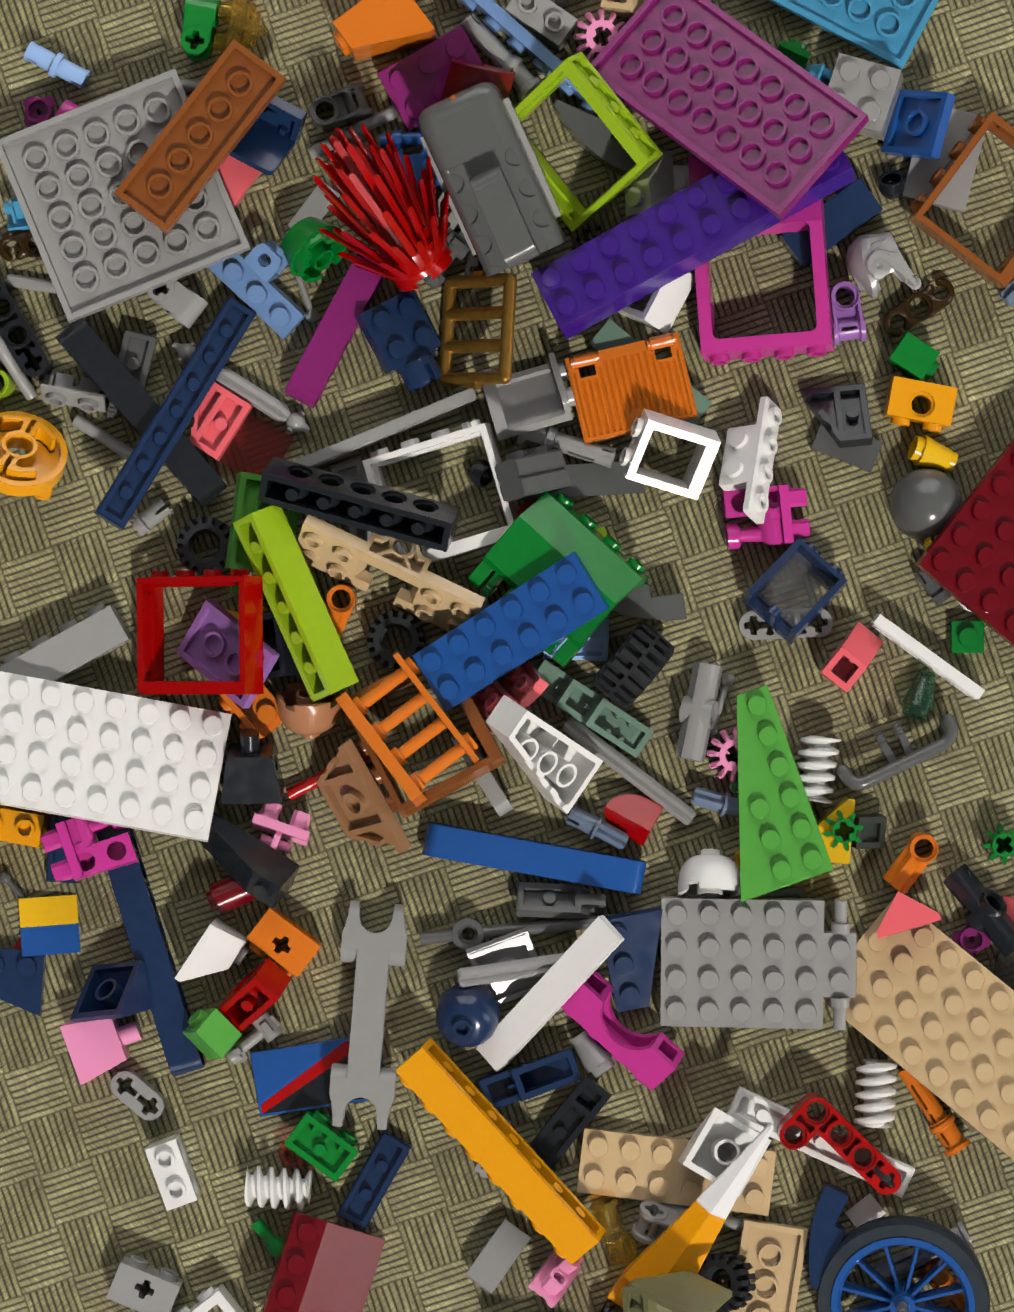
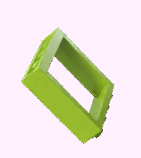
M582 51L566 58L515 108L520 121L523 122L568 78L636 163L585 209L529 139L561 211L559 219L564 221L572 232L590 222L663 155Z

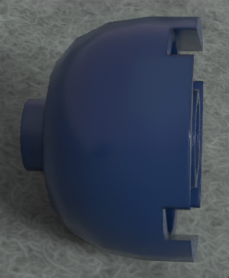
M457 982L455 986L449 989L446 988L442 992L436 1006V1025L440 1034L450 1043L459 1047H475L485 1043L494 1034L500 1021L501 1006L499 1001L496 1002V999L491 995L492 991L485 985L462 988Z

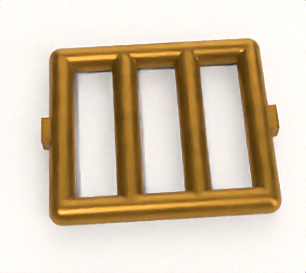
M481 270L473 271V275L450 276L445 279L441 331L442 345L440 347L439 363L442 371V376L439 378L441 385H466V388L482 389V385L508 384L511 381L517 276L514 273H497L487 277L485 272ZM504 286L503 306L456 308L457 289ZM502 319L501 339L454 340L455 321ZM500 352L499 371L452 373L453 353Z

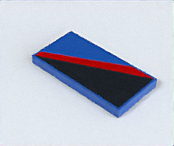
M350 1037L251 1052L260 1117L331 1106L329 1088L332 1063L348 1064ZM362 1097L355 1098L349 1103L368 1101V1099Z

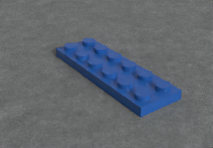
M572 552L414 654L412 658L445 712H447L608 610L610 606L577 552Z

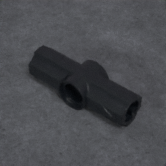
M966 863L945 878L943 883L964 907V917L968 924L977 931H983L1006 958L1014 952V922L1006 913V903L997 892L991 889L987 890Z

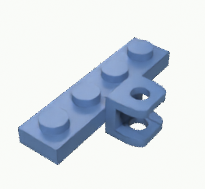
M268 241L257 245L247 256L241 253L208 267L282 339L287 338L307 315L272 282L276 280L288 265L281 247L275 241ZM267 255L270 257L271 262L268 261Z

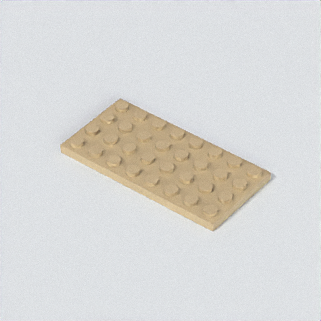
M891 901L857 942L856 998H850L849 1007L846 1008V1021L1014 1160V990L932 923L878 939L876 932L892 903ZM823 997V1002L830 1007V997Z

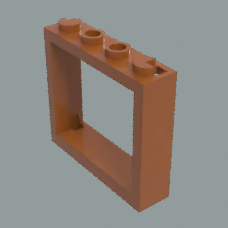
M991 111L984 114L983 117L977 115L967 128L971 133L964 142L959 140L948 154L951 160L944 169L940 166L931 176L929 183L932 186L925 195L920 193L909 207L912 213L907 219L994 287L1001 289L1006 288L1014 278V247L995 271L924 216L987 130L1014 150V128Z
M420 672V673H419L418 675H416V676H417V678L419 679V678L423 677V674H422V672ZM389 675L350 695V698L362 697ZM408 677L381 699L407 686L412 681ZM472 697L460 705L488 757L424 791L423 794L427 800L418 807L411 800L406 801L395 778L344 711L341 713L349 730L355 728L360 738L356 739L355 742L363 757L370 756L374 766L369 769L378 785L384 783L389 793L384 798L393 813L398 811L406 818L507 763Z

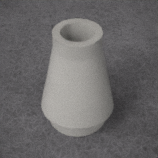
M586 1030L571 1040L586 1074H590L594 1080L615 1066L611 1060L612 1055L595 1039L591 1038Z

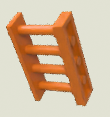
M397 652L393 657L400 665L399 669L360 698L356 696L354 699H351L344 692L335 700L410 800L418 807L427 800L421 792L426 788L425 784L466 753L476 763L480 759L474 751L479 747L468 732L463 735L459 733L416 675L421 671L410 657L404 660ZM409 677L419 690V693L380 723L375 721L371 725L364 716L369 712L368 708ZM426 703H429L439 718L398 749L394 747L390 750L383 741L388 737L387 733ZM448 728L458 743L419 773L413 772L409 775L403 768V765L407 762L405 759L444 729Z

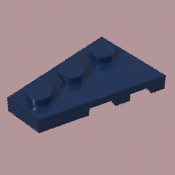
M661 906L606 916L608 921L625 938L606 959L611 984L614 987L613 994L617 1013L649 1007L663 910Z
M0 947V1000L41 1016L46 955L22 957V949Z

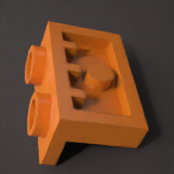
M263 684L264 694H257L250 708L242 709L227 695H220L221 699L218 700V703L227 713H235L242 721L239 725L240 729H257L260 741L282 724L277 711V699L265 684Z

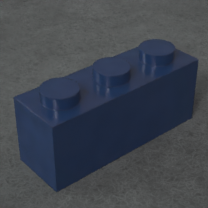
M861 178L835 191L837 195L826 202L824 200L827 252L883 210ZM785 232L780 236V242L801 271L812 263L810 232Z

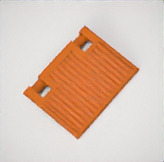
M678 332L658 335L646 340L582 353L564 359L576 403L584 444L630 434L634 420L637 417H641L644 408L683 421L698 418ZM670 346L672 357L656 360L654 350ZM594 364L596 375L581 378L579 368Z

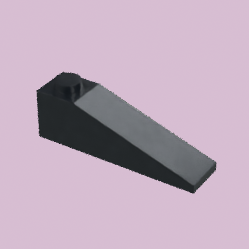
M213 812L208 842L199 841L247 893L271 908H274L292 887L300 867L296 862Z

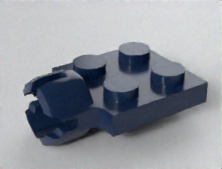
M413 290L402 292L355 317L385 375L390 372L400 374L410 392L417 391L442 376V371L434 358V350L442 344Z

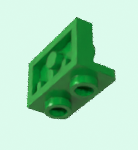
M309 1109L286 1139L284 1145L331 1180L337 1182L359 1152L360 1146L356 1143L358 1138L345 1128L339 1131L330 1124L332 1119L321 1110L316 1109L313 1112Z

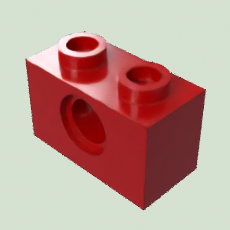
M267 957L228 992L217 1010L241 1033L279 1000L291 978Z

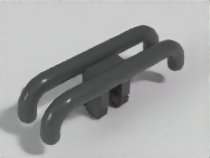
M952 714L942 716L940 719V725L943 730L941 738L916 751L913 750L899 722L892 724L893 734L898 739L904 757L900 759L895 757L887 744L885 735L880 730L873 733L887 765L861 777L853 775L848 766L841 765L835 772L838 780L850 790L861 791L946 751L957 739L958 726L955 717Z

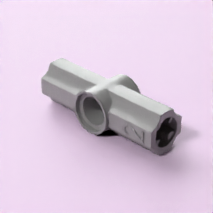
M694 662L688 694L683 697L680 706L679 721L681 729L675 757L704 763L710 730L715 727L718 718L719 703L717 695L723 667L704 662Z

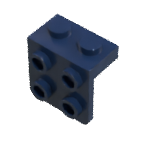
M275 96L234 148L230 156L265 175H273L300 140L307 112Z

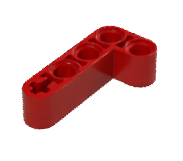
M809 1093L805 1095L778 1123L777 1134L781 1143L786 1148L791 1150L800 1149L818 1133L877 1192L883 1195H890L900 1188L901 1175L895 1166L821 1094ZM813 1102H820L824 1106L822 1114L818 1117L807 1115V1108ZM796 1125L800 1127L801 1134L797 1139L788 1140L784 1137V1132L789 1126ZM844 1125L847 1128V1132L842 1139L836 1140L830 1137V1132L834 1126ZM864 1147L870 1150L869 1158L866 1161L856 1162L854 1160V1153L857 1149ZM876 1164L884 1174H889L890 1182L881 1181L873 1170Z

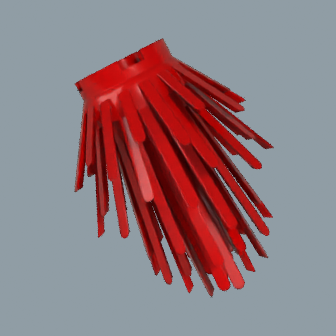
M362 123L361 130L370 145L369 149L359 139L351 126L348 132L354 139L356 147L350 144L340 128H335V136L331 135L328 138L329 143L334 149L333 153H331L326 144L320 143L334 167L328 162L325 164L322 159L315 158V160L330 177V183L367 228L318 176L312 175V179L324 192V197L332 204L328 205L327 209L379 253L339 228H332V230L342 238L324 228L318 230L374 264L343 251L337 253L338 256L352 261L355 267L393 280L400 291L407 292L418 289L419 286L416 282L429 275L434 280L451 264L453 259L450 254L453 252L447 245L449 193L447 190L444 193L443 200L440 202L439 226L436 186L433 181L430 156L426 159L427 171L425 168L422 169V179L418 181L417 185L409 155H404L407 175L389 131L386 134L389 144H386L385 150L383 148L379 150L373 136L369 133L364 123Z

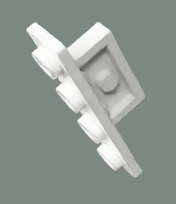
M768 396L760 398L756 424L728 428L719 486L724 491L746 489L743 512L756 524H764L765 514L769 507L768 494L770 483L773 480L774 456L778 449L779 425L782 423L781 409Z

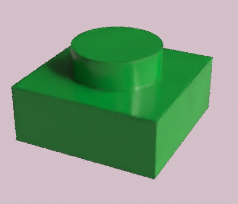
M950 621V653H984V622Z

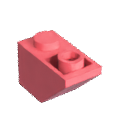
M858 621L818 672L842 692H848L868 667L884 641Z

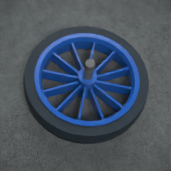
M896 1215L868 1221L843 1237L839 1247L829 1259L817 1288L818 1312H882L888 1310L887 1312H960L923 1301L964 1292V1312H990V1294L986 1277L977 1257L959 1236L934 1221L915 1216ZM906 1245L915 1247L906 1280H899L889 1246ZM884 1248L894 1283L891 1285L863 1257L873 1251ZM919 1248L941 1258L915 1285L911 1283ZM858 1264L887 1292L845 1280L852 1268ZM947 1264L960 1281L959 1283L919 1292ZM842 1290L881 1300L882 1302L843 1311Z

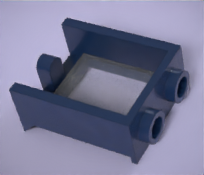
M798 538L752 585L743 600L749 608L790 644L844 589L848 581L844 578V572L837 565L826 562L820 556L821 553L815 545L808 541L805 543L801 538Z

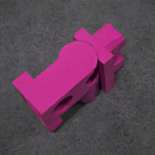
M788 484L770 486L768 494L769 507L765 514L764 524H757V526L740 529L737 523L725 524L727 549H739L741 542H762L770 546L791 544L798 538L810 536L809 519L792 520L791 508L807 506L806 489L788 488ZM746 489L720 491L723 520L748 517L743 512Z
M72 818L56 823L55 829L40 836L46 853L61 848L65 852L67 859L50 865L56 882L74 879L77 882L109 870L139 862L128 832L100 842L97 841L95 834L109 827H112L114 831H120L126 827Z

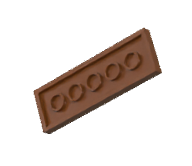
M233 39L116 189L114 195L168 235L286 83V77Z

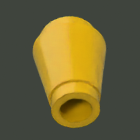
M916 435L910 444L907 458L913 461V464L916 466L952 471L957 464L958 453L953 452L927 435L923 437Z

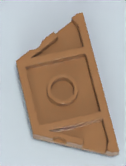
M348 739L338 748L339 752L329 762L326 771L321 774L316 784L347 838L357 841L364 840L378 847L387 843L394 845L396 852H405L411 846L408 838L353 741Z

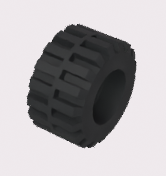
M643 622L635 627L594 676L592 684L621 709L629 707L673 656L675 647L646 622Z

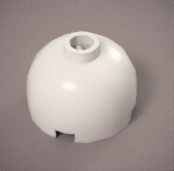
M702 849L701 855L693 856L684 862L679 873L678 896H682L685 893V896L722 897L730 895V897H740V870L733 860L720 855V850Z

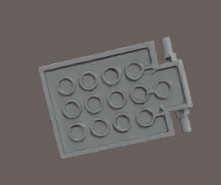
M661 896V909L663 910L661 917L660 1026L823 1029V997H830V1007L833 1008V1029H846V1008L849 1007L850 998H856L857 932L850 931V922H847V900H834V922H831V931H824V898L755 897L741 902L740 897Z

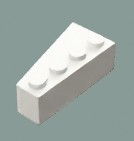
M503 695L486 720L488 726L541 795L565 814H568L603 763V760L506 695Z

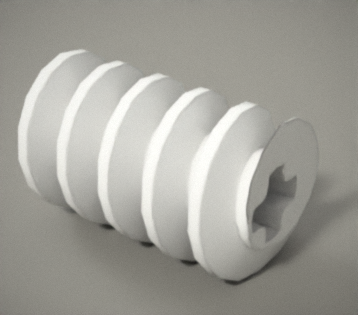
M809 735L799 739V742L808 746L807 749L797 752L806 761L796 763V766L804 772L800 777L809 801L832 803L823 795L833 793L834 790L826 785L825 782L835 780L836 776L828 772L827 769L837 767V762L829 759V756L839 754V750L831 746V743L840 742L841 739Z
M864 1059L865 1065L856 1067V1071L865 1074V1078L855 1080V1084L864 1087V1091L855 1093V1097L864 1100V1104L854 1106V1110L863 1113V1117L854 1119V1123L869 1128H892L894 1126L887 1122L893 1121L895 1114L887 1109L894 1108L896 1102L888 1098V1096L896 1094V1088L888 1084L895 1082L897 1076L889 1072V1070L896 1069L897 1063L884 1059Z
M247 1166L244 1200L247 1207L252 1206L255 1198H257L260 1208L265 1206L268 1199H270L273 1209L278 1207L281 1200L286 1210L291 1208L293 1201L296 1202L298 1211L304 1209L306 1202L310 1205L312 1170H308L305 1178H301L299 1169H295L291 1178L288 1177L286 1168H282L278 1177L275 1175L273 1167L269 1168L265 1176L262 1174L261 1166L256 1167L253 1175L249 1173Z

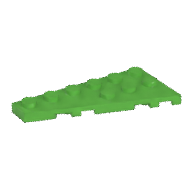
M768 685L736 696L741 902L834 870Z

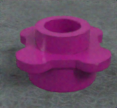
M29 96L24 100L23 105L26 114L24 124L27 127L54 117L53 108L56 102L51 96H45L44 98ZM41 109L43 113L38 115L37 110Z
M968 922L966 927L960 931L956 930L952 934V940L959 944L973 958L977 952L989 947L991 943L987 935L972 928ZM970 936L974 937L973 942L968 941Z

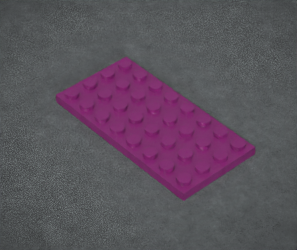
M646 0L591 62L623 103L781 221L869 121L866 113L709 0Z

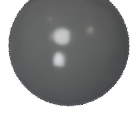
M923 468L907 473L896 483L890 496L889 508L895 525L902 533L912 539L924 541L928 537H931V540H933L934 536L940 533L962 505L963 501L957 484L950 476L936 469Z

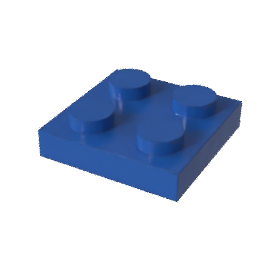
M900 89L881 152L892 156L939 160L956 96L949 92Z

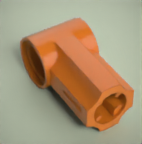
M345 583L331 588L327 593L325 602L340 638L358 601L355 588ZM342 589L349 593L351 601L347 607H339L335 603L334 594L337 590Z
M926 831L913 833L909 837L906 846L882 878L898 891L906 894L929 862H932L937 857L939 851L937 841ZM922 839L929 840L931 842L930 851L925 855L916 854L914 851L915 844Z

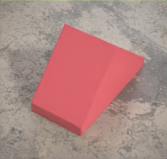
M898 891L876 933L878 939L941 921V917L935 910Z

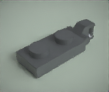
M519 882L517 886L516 916L586 919L589 918V915H605L606 894H590V890L582 888V885Z

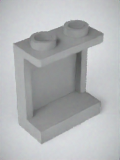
M554 352L547 353L549 358L548 364L512 373L511 381L508 384L482 385L498 441L573 420L570 407L576 406L571 387H564L563 381L568 380L567 372L563 361L557 363ZM488 368L478 372H491L492 370Z

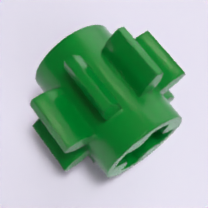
M837 810L836 819L825 818V821L830 826L829 830L822 832V835L833 838L830 847L835 848L838 843H842L843 848L849 851L850 842L853 840L857 843L861 842L856 837L857 830L863 829L864 826L853 823L856 816L853 812L847 818H844L843 813ZM841 822L851 827V831L846 832V838L844 839L839 834H835V830L840 828Z
M999 823L997 824L996 832L992 833L985 830V834L989 838L987 843L981 844V847L991 851L987 857L988 860L992 861L998 855L1000 856L1001 863L1006 865L1007 857L1011 855L1014 857V828H1010L1006 833L1002 824ZM1007 837L1005 843L1008 845V848L1006 850H997L998 844L995 842L996 839H1005Z

